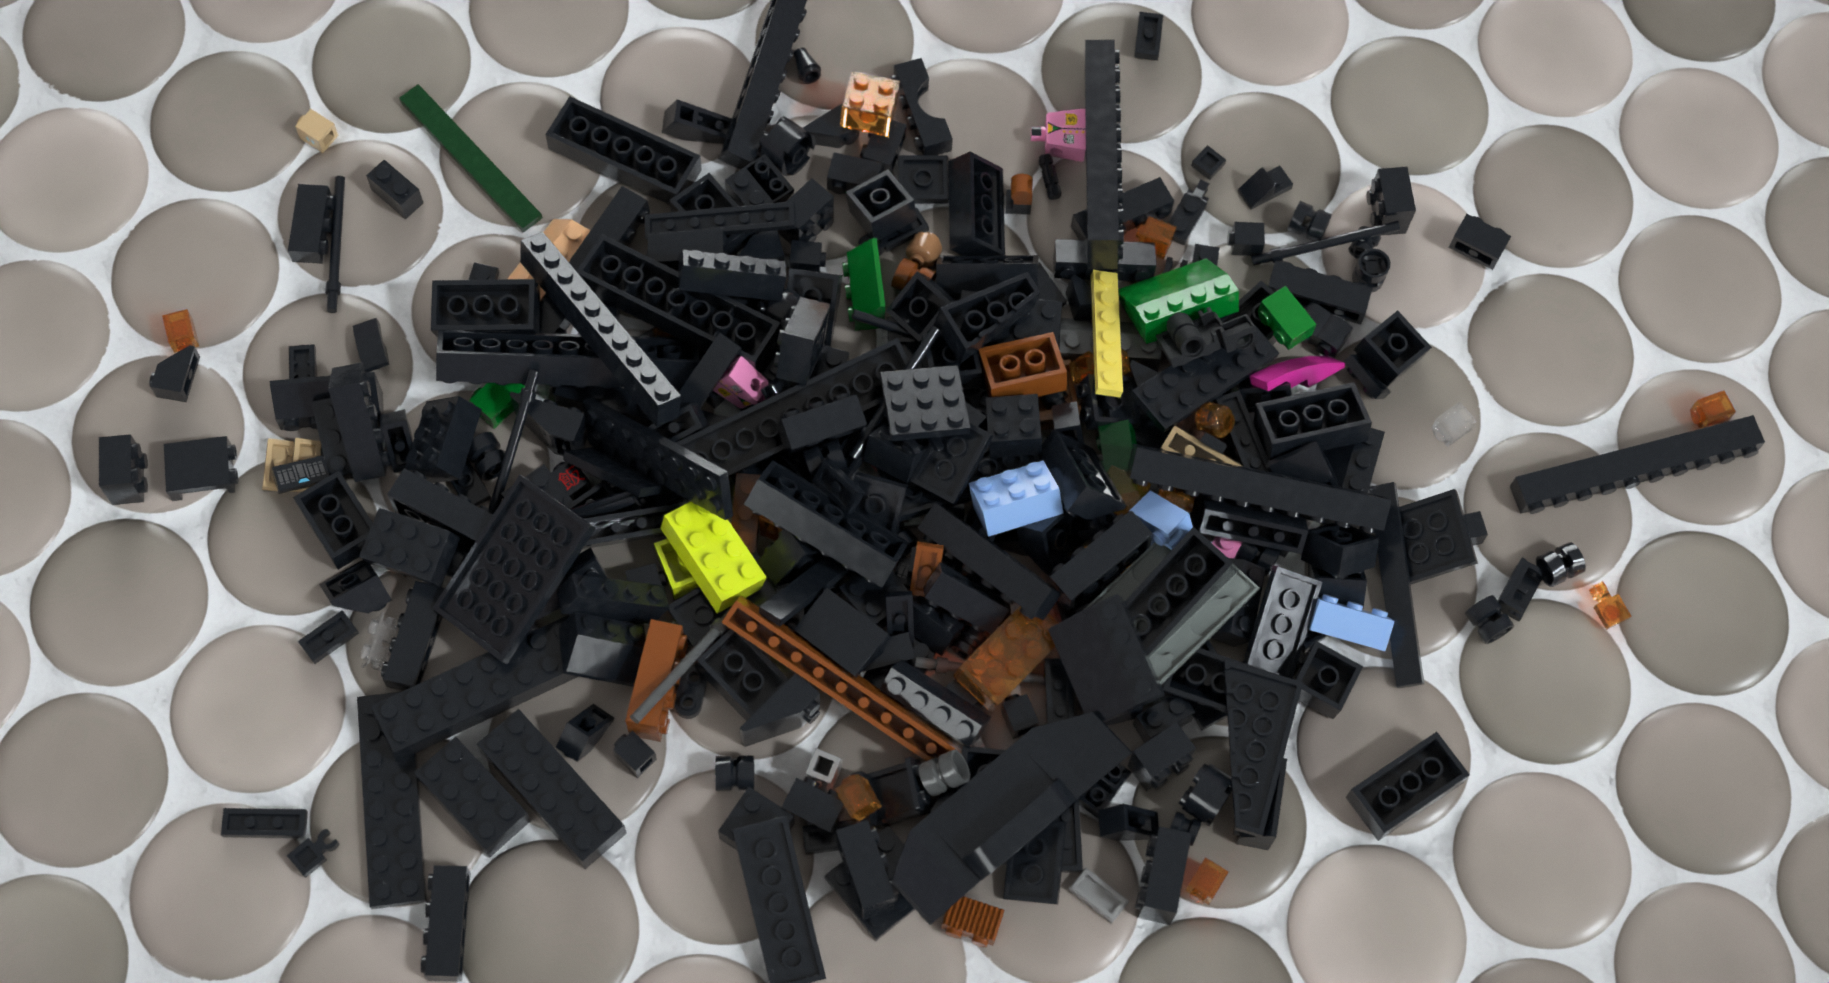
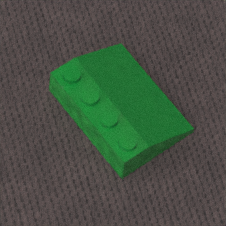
M1207 258L1118 289L1119 301L1145 344L1157 341L1156 335L1167 331V321L1175 313H1186L1193 321L1199 318L1198 311L1201 310L1205 313L1208 307L1213 312H1216L1219 318L1239 312L1238 288L1225 271Z

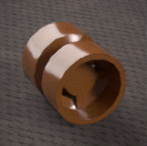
M905 257L895 271L891 287L902 291L917 271L930 277L935 282L937 272L927 267L919 269L918 263Z

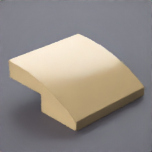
M268 438L262 490L278 491L271 472L272 467L320 456L321 442L302 438H295V441ZM306 487V488H302V489H298V490H294V491H290V492H303V491H305L306 489H308V488H310V487Z

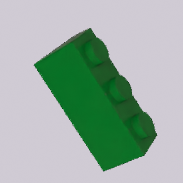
M872 238L846 252V262H842L843 277H848L849 284L845 285L846 300L851 299L852 307H848L849 322H854L855 331L880 328L852 319L854 309L885 319V299L877 238Z

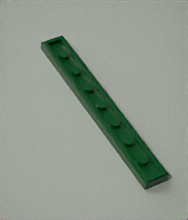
M419 84L399 97L403 106L523 233L543 218L538 209Z

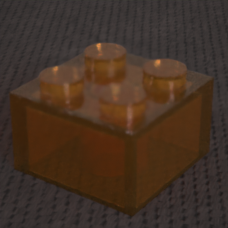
M852 71L842 104L840 127L888 136L898 102L900 81Z

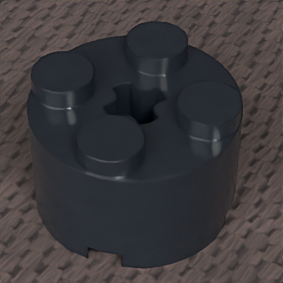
M783 116L769 133H764L760 138L759 144L762 146L760 154L761 156L766 154L781 174L787 176L789 173L792 176L798 173L809 161L810 157L807 154L810 148L814 150L816 139L793 120Z
M1204 763L1192 780L1196 783V786H1190L1178 804L1183 806L1182 810L1210 827L1217 813L1220 812L1232 792L1231 776L1211 763L1209 766Z

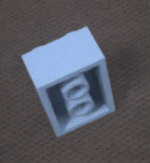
M1044 461L1032 462L1026 466L1006 470L1000 474L983 477L969 483L973 508L988 537L1064 514L1059 487Z

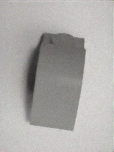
M816 748L806 771L807 777L820 783L818 789L827 793L836 784L843 759Z

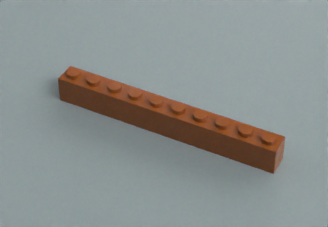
M742 595L735 601L723 619L722 623L925 761L935 758L939 759L940 755L954 749L960 753L962 752V744L860 675L855 678L783 624L779 627L760 615L759 607Z

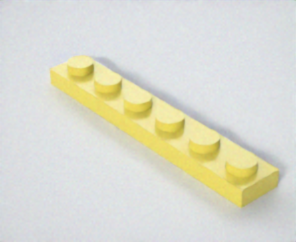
M1093 270L1091 274L1095 394L1120 398L1123 393L1118 273Z

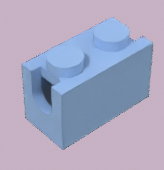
M1149 491L1129 510V512L1132 510L1153 533L1152 539L1156 544L1164 545L1171 550L1193 528L1188 512L1152 491Z

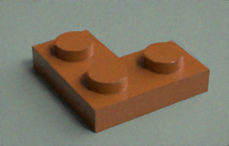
M917 542L910 586L912 595L925 597L923 587L942 561L944 545Z

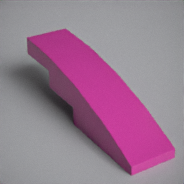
M1306 356L1289 359L1250 375L1251 385L1266 391H1270L1284 382L1291 383V388L1298 384L1309 388L1345 368V363L1329 356Z

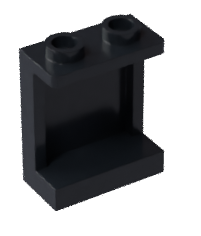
M227 436L164 444L166 493L172 501L183 500L182 494L224 488L229 493H235V484L239 482L237 469L233 466V460H237L235 444L232 445Z
M907 757L905 758V763L869 774L860 771L851 774L860 822L868 820L870 828L875 826L878 829L931 813L929 807L931 796L923 786L919 774L920 760Z

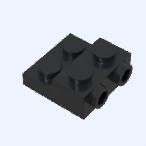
M1088 374L1079 382L1076 394L1078 398L1082 399L1083 407L1080 410V420L1085 422L1086 430H1099L1098 426L1129 420L1134 428L1141 425L1139 405L1130 396L1132 390L1136 388L1134 377L1122 376L1123 393L1120 398L1095 394L1094 374Z

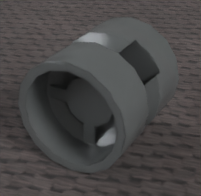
M956 749L940 755L939 759H930L919 766L922 784L932 796L946 792L950 786L955 788L970 780L967 762Z

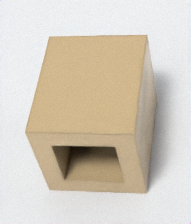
M312 109L306 115H302L295 126L300 139L322 153L339 136L335 124Z

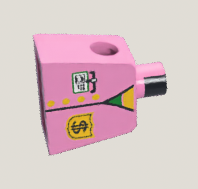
M1086 109L1046 114L1045 127L1031 126V141H1045V154H1051L1052 157L1084 162L1086 152Z
M739 356L734 359L713 391L738 408H744L767 400L762 394L761 389L768 385V380L745 358Z

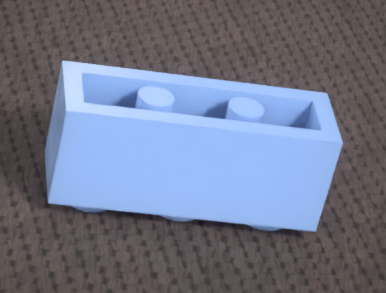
M1323 594L1322 598L1318 597L1309 630L1386 651L1395 622L1387 617L1388 612L1373 608L1372 612L1362 610L1363 605L1348 601L1347 605L1337 603L1338 598Z

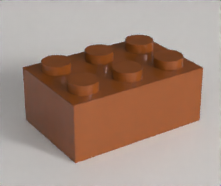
M1053 332L987 346L978 350L982 378L989 397L1038 394L1039 397L1067 390V371Z

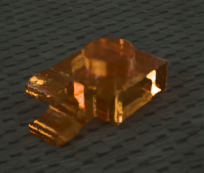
M1603 581L1589 589L1593 599L1599 602L1593 608L1606 630L1632 617L1619 594L1612 597Z

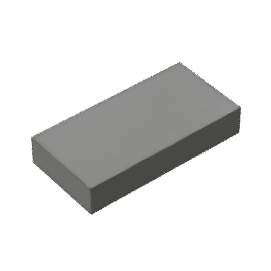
M1087 867L1069 887L1070 892L1111 924L1129 903L1125 897Z

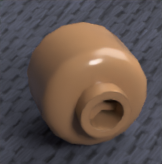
M931 232L917 233L906 248V257L918 263L919 268H931L942 253V245L939 238Z

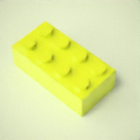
M691 501L664 515L660 529L716 613L732 606L741 595L746 598L762 589L766 575L728 519L723 520Z

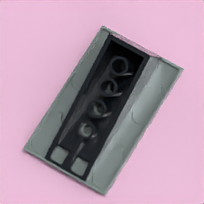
M1193 527L1172 550L1164 545L1160 546L1153 543L1086 608L1116 594L1123 597L1155 673L1162 685L1260 588Z

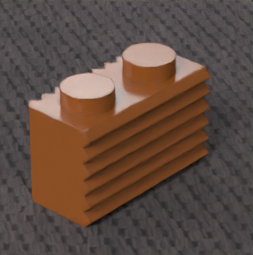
M963 896L946 911L941 929L946 930L945 934L953 938L961 939V936L971 938V942L980 947L987 948L988 944L994 946L1005 910Z

